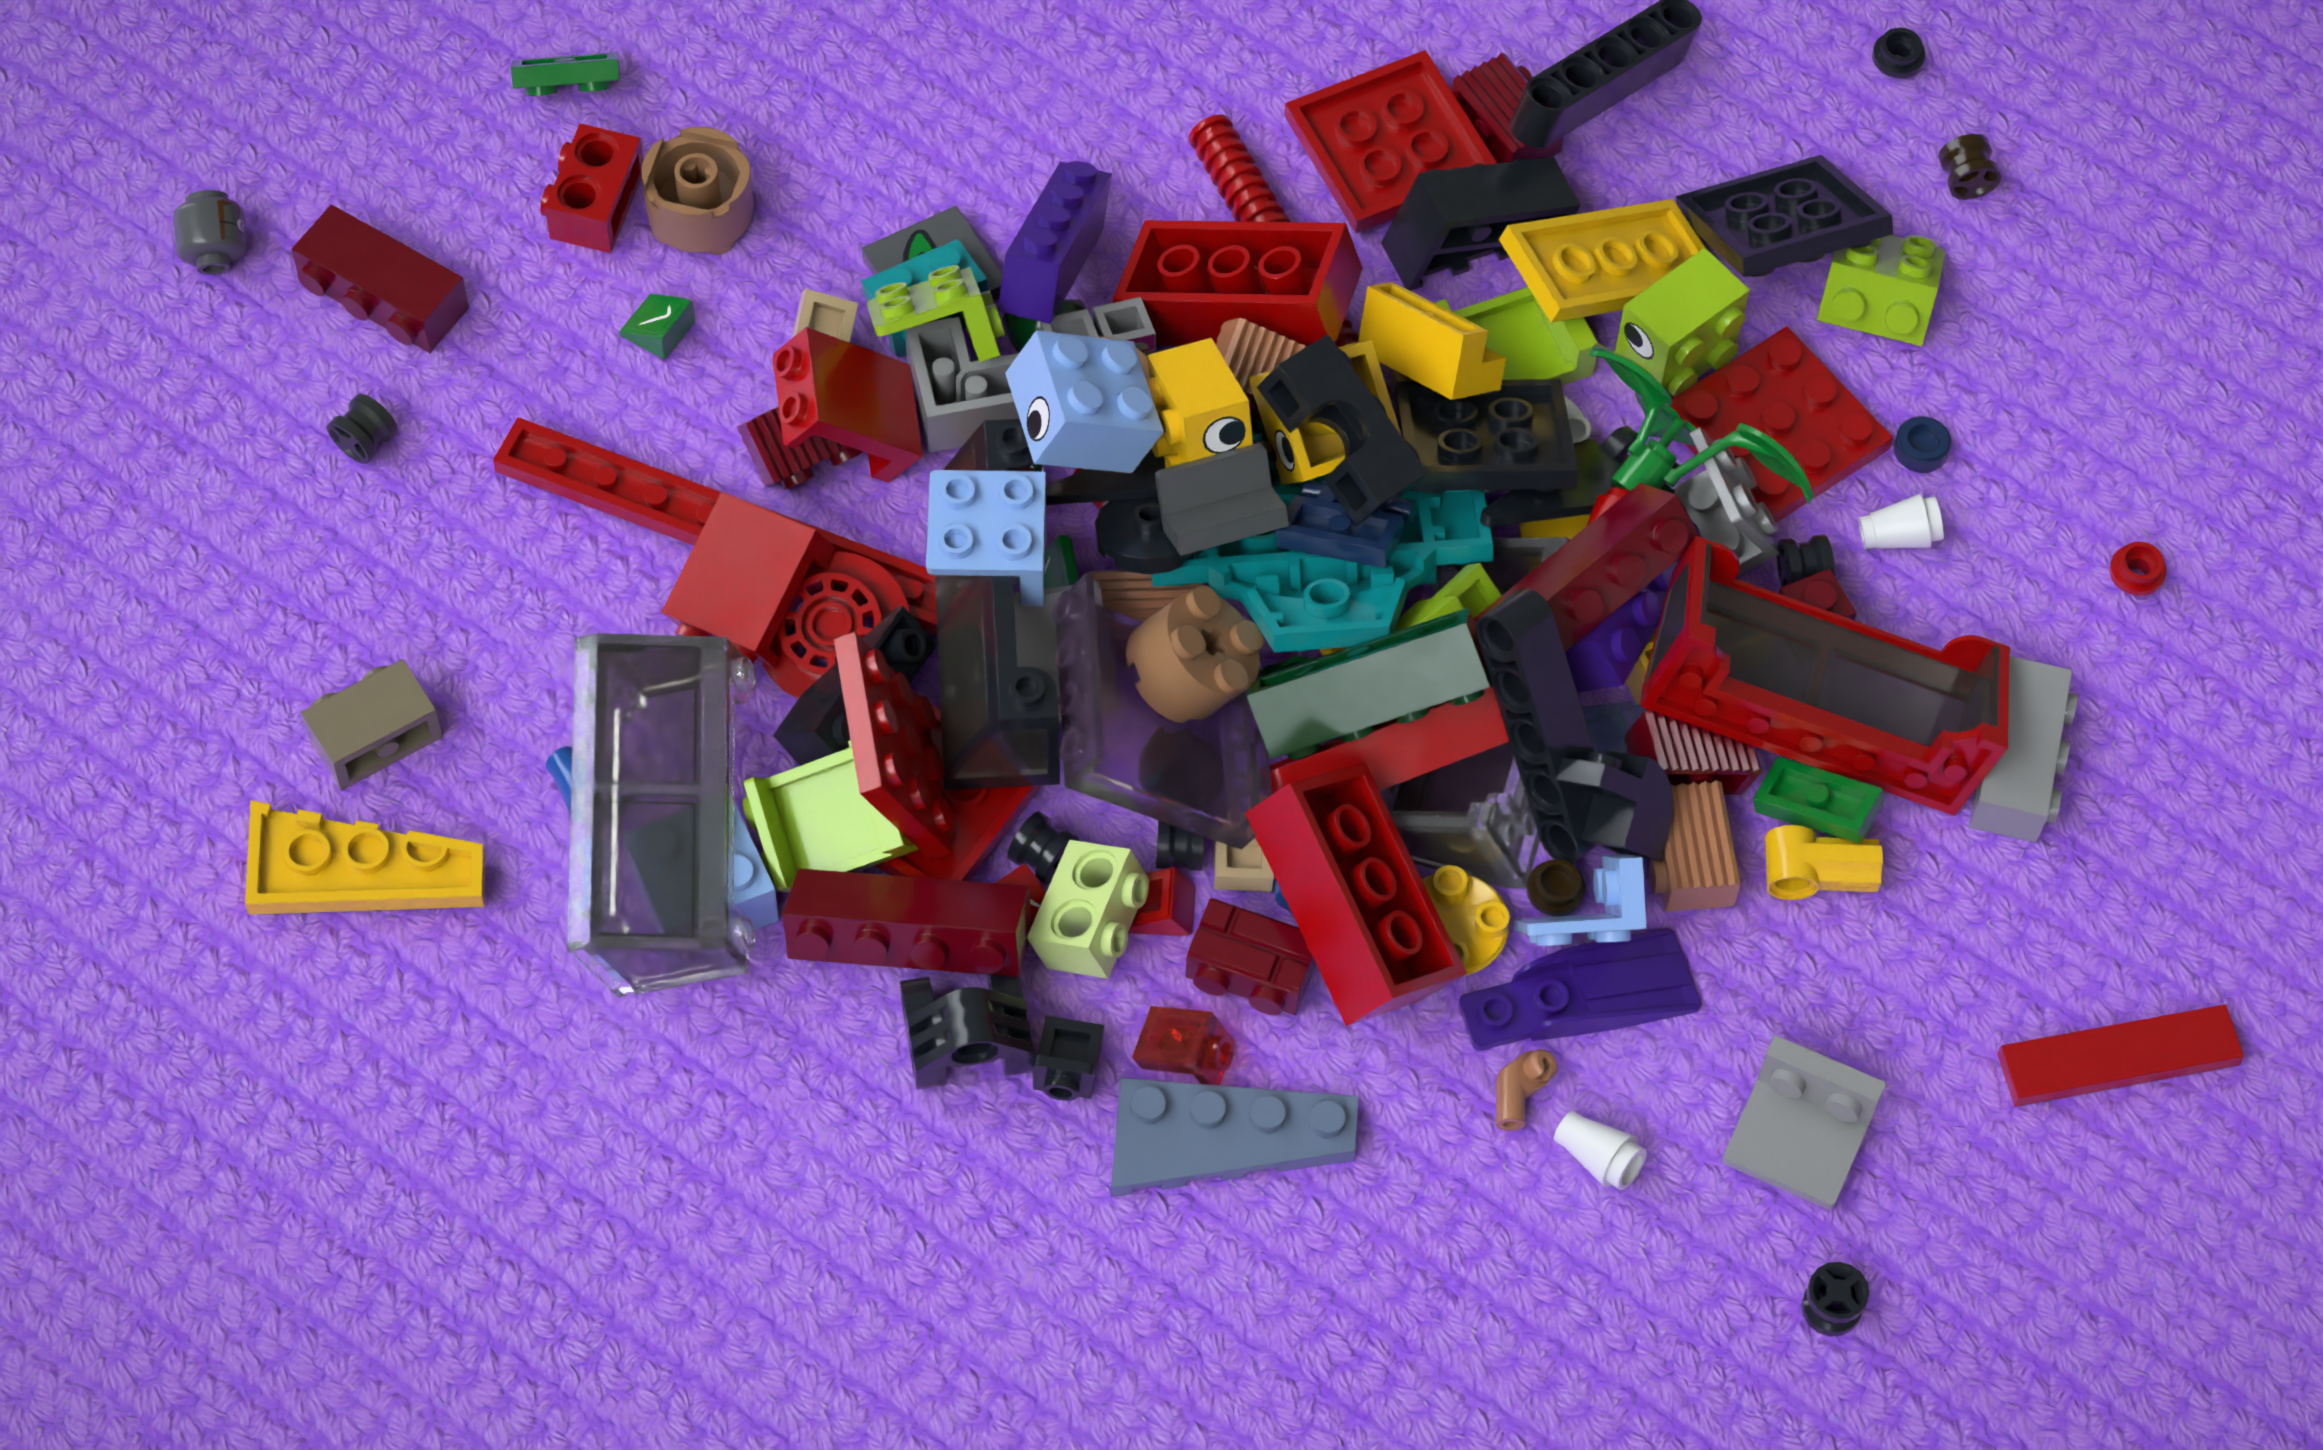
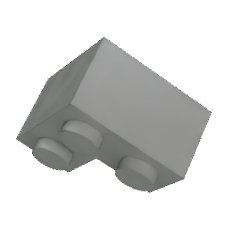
M959 317L927 322L905 329L907 364H910L914 395L929 453L962 447L984 420L1020 419L1005 374L1019 353L995 357L982 362H970Z

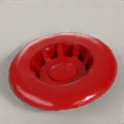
M834 551L826 568L811 562L770 645V650L779 659L774 668L762 663L764 669L782 690L799 699L813 683L837 662L834 645L835 638L856 632L863 639L898 606H904L910 613L902 588L895 578L881 565L858 554ZM837 587L846 588L844 592L835 591ZM822 590L821 592H818V593H816V594H814V595H811L812 593H814V592H816V591ZM864 596L868 602L859 606L854 599ZM803 602L798 612H796L798 606ZM866 617L874 618L873 628L865 627ZM795 625L796 633L790 635L791 626ZM800 645H803L807 650L802 658H799L796 654ZM816 659L827 660V667L816 666Z

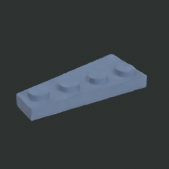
M1120 1078L1111 1197L1132 1194V1189L1161 1185V1190L1186 1186L1187 1181L1221 1176L1222 1181L1246 1177V1172L1275 1168L1278 1172L1354 1161L1359 1096Z

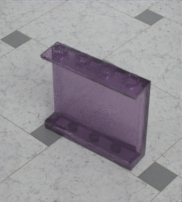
M1085 573L1069 591H1064L1058 597L1052 615L1053 621L1056 624L1057 635L1055 665L1059 671L1060 695L1058 698V712L1061 714L1062 725L1060 757L1064 762L1065 787L1242 850L1255 838L1245 812L1272 795L1269 754L1246 697L1248 689L1201 721H1198L1199 719H1189L1185 723L1174 722L1157 713L1147 704L1137 690L1135 683L1141 679L1135 663L1128 667L1126 658L1128 639L1133 630L1143 622L1095 604L1093 575ZM1260 664V666H1259V672H1258L1257 678L1262 676V675H1261V664Z

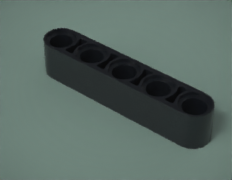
M1660 0L1532 77L1527 82L1510 120L1509 127L1511 133L1518 141L1534 148L1549 146L1672 70L1684 60L1701 25L1702 16L1699 9L1688 0Z
M1524 588L1518 590L1477 621L1476 633L1540 841L1550 857L1565 860L1573 865L1596 847L1594 844L1581 840L1593 794L1558 781L1556 778L1562 757L1586 761L1588 753L1595 752L1551 607L1539 593Z

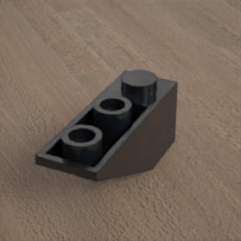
M898 606L863 638L872 649L878 648L882 652L887 664L896 673L902 672L905 675L909 685L937 646L904 606ZM838 662L800 696L773 734V737L800 766L850 748L848 741L851 739Z

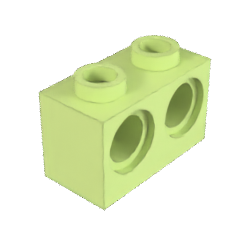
M1075 840L1068 841L1027 936L1028 941L1047 969L1105 979L1109 978L1117 958L1122 956L1126 949L1128 931L1138 908L1144 905L1148 896L1150 880L1132 850Z

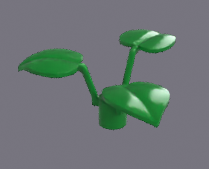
M1595 343L1590 349L1589 356L1604 358L1619 378L1635 391V397L1645 414V419L1635 441L1627 449L1631 455L1611 478L1612 483L1616 487L1631 491L1639 483L1661 489L1665 483L1674 487L1682 476L1730 446H1739L1748 449L1768 469L1800 487L1808 504L1814 498L1808 478L1795 458L1776 440L1743 423H1739L1736 427L1737 431L1731 432L1673 469L1672 466L1677 461V458L1667 447L1672 441L1695 446L1690 433L1697 428L1680 418L1679 414L1671 407L1673 400L1668 392L1644 367L1601 344ZM1649 436L1661 438L1659 442H1657L1654 439H1650L1646 444V441Z

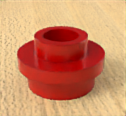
M2138 541L2129 543L2116 551L2110 562L2109 573L2114 584L2122 591L2135 596H2145L2156 592L2162 586L2167 569L2161 552L2155 546ZM2131 568L2139 569V570H2141L2145 575H2140V574L2134 573V572L2131 571L2130 569H2131Z

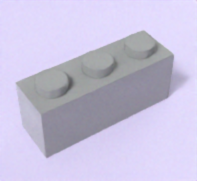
M2010 656L2008 749L1975 790L1969 828L2037 843L2045 822L2055 824L2060 808L2062 791L2053 789L2055 774L2063 775L2070 749V742L2061 740L2063 725L2071 726L2078 701V694L2069 692L2072 675L2071 669ZM1999 678L1993 685L1987 724L1998 727Z

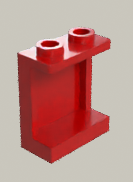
M805 327L773 354V371L775 374L783 444L785 446L795 449L809 437L816 435L868 453L871 477L887 483L923 457L910 364Z
M721 491L661 613L678 626L675 632L678 637L695 646L705 649L708 642L711 641L723 646L722 654L738 664L753 668L755 662L759 661L774 668L779 657L770 650L771 642L811 562L826 568L835 547L816 529Z

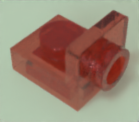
M1150 1006L1132 1058L1141 1069L1193 1074L1200 1084L1220 1086L1224 1072L1229 1069L1233 1061L1234 1039L1213 1012Z

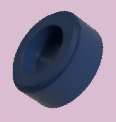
M1924 416L1910 418L1897 431L1893 446L1895 457L1901 465L1911 471L1918 473L1933 472L1945 463L1951 447V436L1947 428L1933 418Z

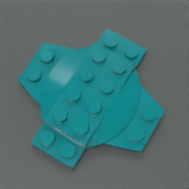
M1256 420L1257 430L1252 431L1254 442L1268 441L1262 420ZM1271 462L1269 466L1277 478V485L1273 489L1288 509L1294 496H1301L1304 482L1282 484L1276 464ZM1330 473L1313 478L1311 480L1325 483L1323 479H1325ZM1478 490L1446 491L1440 494L1408 491L1401 498L1416 501L1415 515L1412 522L1403 521L1404 534L1386 568L1362 565L1356 562L1277 547L1276 530L1204 549L1195 559L1193 553L1190 557L1183 559V567L1171 572L1152 574V586H1185L1188 584L1209 583V587L1219 597L1235 599L1243 603L1274 653L1351 647L1393 633L1409 589L1418 584L1437 583V565H1466L1493 561L1491 529L1480 523L1481 512L1487 507L1485 494Z

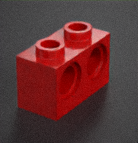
M579 123L572 143L565 142L561 148L558 159L559 174L555 184H548L542 195L540 212L541 215L546 216L550 239L607 253L612 252L642 178L644 158L640 137Z

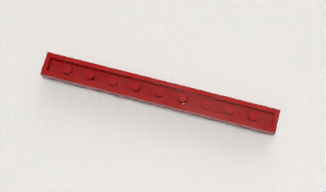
M517 417L493 459L495 472L691 545H695L721 493L720 491ZM774 512L816 529L835 547L834 551L858 554L881 565L895 578L902 588L913 618L926 632L938 636L937 622L944 616L938 615L936 612L935 582L947 586L946 575H930L927 573L926 567ZM837 587L835 591L844 592L846 588ZM864 596L854 599L859 606L868 602ZM947 622V624L944 626V628L949 629V623H948V622Z

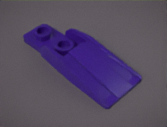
M1663 928L1633 934L1630 941L1592 942L1567 947L1543 956L1520 968L1514 974L1510 983L1463 994L1459 999L1458 1006L1473 1048L1482 1051L1531 1038V1041L1578 1036L1696 1013L1701 1008V1001L1675 932L1670 928Z

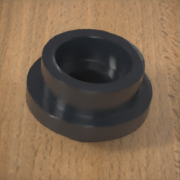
M1893 28L1877 39L1873 48L1872 59L1875 66L1882 73L1895 78H1906L1915 75L1922 68L1925 60V49L1920 37L1912 30Z

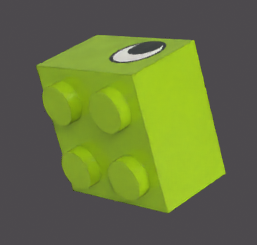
M1703 248L1624 304L1615 352L1644 367L1660 382L1670 397H1676L1695 385L1698 378L1712 367L1718 370L1728 364L1736 355L1740 329L1746 319L1744 313L1750 289L1706 248Z

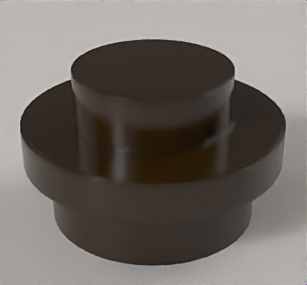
M1552 859L1537 865L1531 871L1526 884V893L1530 903L1538 911L1550 916H1564L1575 911L1581 904L1585 893V884L1581 874L1574 865L1565 860Z

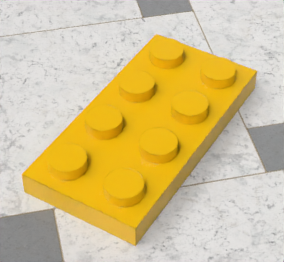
M1674 199L1507 225L1499 238L1500 243L1551 323L1621 311L1624 308V304L1705 248Z

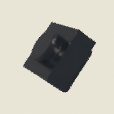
M1046 1016L1039 1052L1035 1056L1033 1065V1090L1043 1091L1047 1096L1063 1101L1075 1100L1078 1097L1092 1099L1104 1038V1025Z

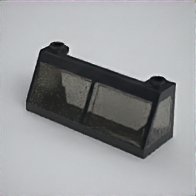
M1020 419L984 420L943 470L1043 472V465L1034 464ZM935 575L942 750L945 771L944 790L1060 785L1057 687L1055 681L1047 672L1035 667H1017L1013 576Z

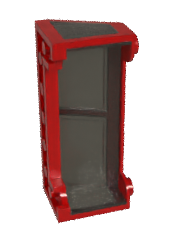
M1696 536L1672 571L1641 690L1640 707L1809 766L1883 788L1884 792L1955 816L2008 749L2010 647L1976 635L1957 637L1949 641L1942 651L1736 579L1739 572V559L1736 553L1722 544Z

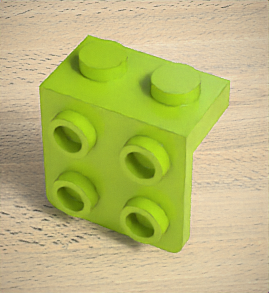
M1889 235L1873 240L1866 247L1844 248L1834 251L1817 321L1922 346L1939 287L1945 250L1937 247L1934 241L1923 236L1909 235L1901 238Z
M957 265L943 267L931 272L928 275V281L909 287L905 282L884 286L875 292V298L867 302L877 336H886L962 312L978 361L982 362L1000 356L995 339L1005 336L998 310L990 290L980 293L970 267L962 270Z

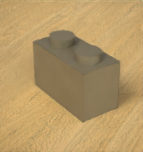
M404 659L390 666H380L371 670L361 681L338 693L325 694L315 700L309 708L301 711L308 739L341 791L443 738L437 711Z

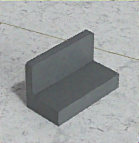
M1261 443L1160 469L1155 473L1163 531L1180 556L1289 526L1287 507L1271 485L1267 450Z

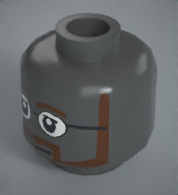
M203 190L191 193L185 197V202L175 209L173 225L177 256L184 263L196 266L199 273L205 275L225 273L230 270L231 263L240 260L246 254L247 238L243 208L237 202L230 200L225 192Z

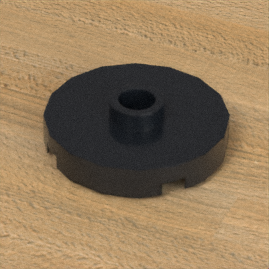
M1158 498L1109 501L1100 509L1095 520L1098 552L1104 558L1106 554L1108 557L1113 558L1115 566L1127 572L1141 574L1171 572L1183 567V559L1190 557L1193 553L1195 559L1204 551L1201 550L1180 556L1163 531Z

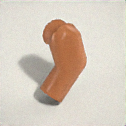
M1537 1049L1525 1052L1502 1068L1497 1074L1496 1126L1499 1129L1515 1131L1525 1127V1100L1544 1087L1557 1072V1061L1549 1051Z

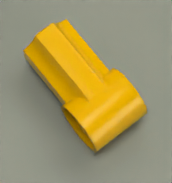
M1799 825L1776 827L1768 831L1764 836L1767 892L1775 898L1800 900L1816 894L1818 890L1879 891L1883 866V852L1879 839H1862L1861 843H1856L1844 838L1816 837V833L1812 829Z

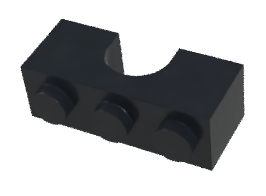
M1328 334L1278 364L1257 386L1259 392L1289 433L1304 424L1317 422L1329 426L1340 436L1345 448V459L1323 480L1356 526L1404 496L1428 474L1420 462L1416 449L1404 440L1388 418L1382 402L1369 392L1354 371L1350 358L1335 345Z

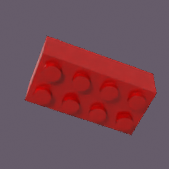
M1145 220L1112 300L1115 303L1138 297L1142 298L1156 333V345L1182 346L1212 338L1216 344L1223 323L1232 319L1242 318L1307 347L1327 334L1336 343L1363 268L1346 223Z
M1366 763L1289 783L1245 812L1257 843L1270 865L1280 886L1281 893L1290 907L1306 941L1307 948L1312 954L1330 991L1332 1000L1346 1026L1419 1002L1467 974Z

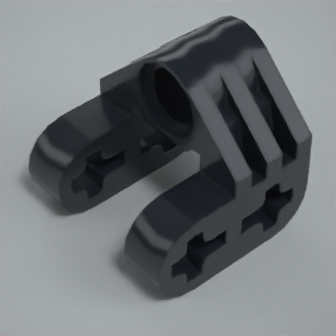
M987 975L989 989L979 987L962 988L947 993L935 1001L933 1000L929 976L899 981L916 1090L945 1086V1067L947 1066L963 1067L994 1062L1001 1058L1005 1076L1033 1072L1035 1052L1033 1042L1031 1041L1030 1024L1027 1018L1026 1002L1023 996L1020 977Z

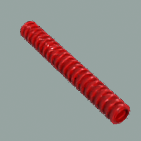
M1218 114L1201 120L1191 130L1188 142L1196 150L1197 157L1203 162V167L1210 174V179L1217 187L1218 193L1225 199V204L1232 211L1234 220L1242 222H1291L1289 217L1284 214L1285 210L1282 205L1277 202V197L1270 189L1269 183L1262 177L1260 168L1255 165V160L1248 152L1245 143L1240 140V135L1233 128L1230 118L1226 115ZM1345 316L1335 343L1338 348L1358 342L1359 335L1355 329H1352V323L1347 316ZM1385 381L1386 387H1387V390H1388V393H1389V396H1390L1391 388L1389 387V385H1388L1387 382Z

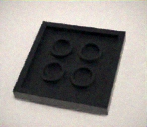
M1822 155L1676 196V204L1693 230L1743 277L1766 276L1771 274L1775 268L1796 262H1814L1821 259L1824 254L1844 248L1866 247L1875 239L1893 234L1892 214Z
M1561 379L1502 380L1501 389L1498 391L1451 400L1416 381L1395 382V405L1401 435L1405 441L1409 442L1416 449L1420 462L1428 472L1410 491H1422L1428 494L1461 490L1496 493L1502 490L1517 489L1553 492L1558 489L1577 488L1579 469Z

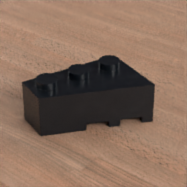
M1554 157L1539 159L1522 158L1513 162L1488 165L1474 164L1470 167L1446 170L1431 169L1418 174L1381 244L1405 289L1412 291L1423 287L1421 278L1449 268L1452 275L1456 276L1469 271L1470 266L1467 262L1493 253L1497 255L1499 261L1509 258V255L1499 241L1507 225L1574 215L1578 212L1581 204Z

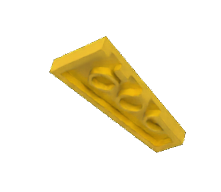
M251 800L245 906L248 915L484 907L486 854L483 844L411 830L406 835L380 830L379 824L356 820L355 825L326 820L323 818V814L298 809L297 814L273 810L271 804Z

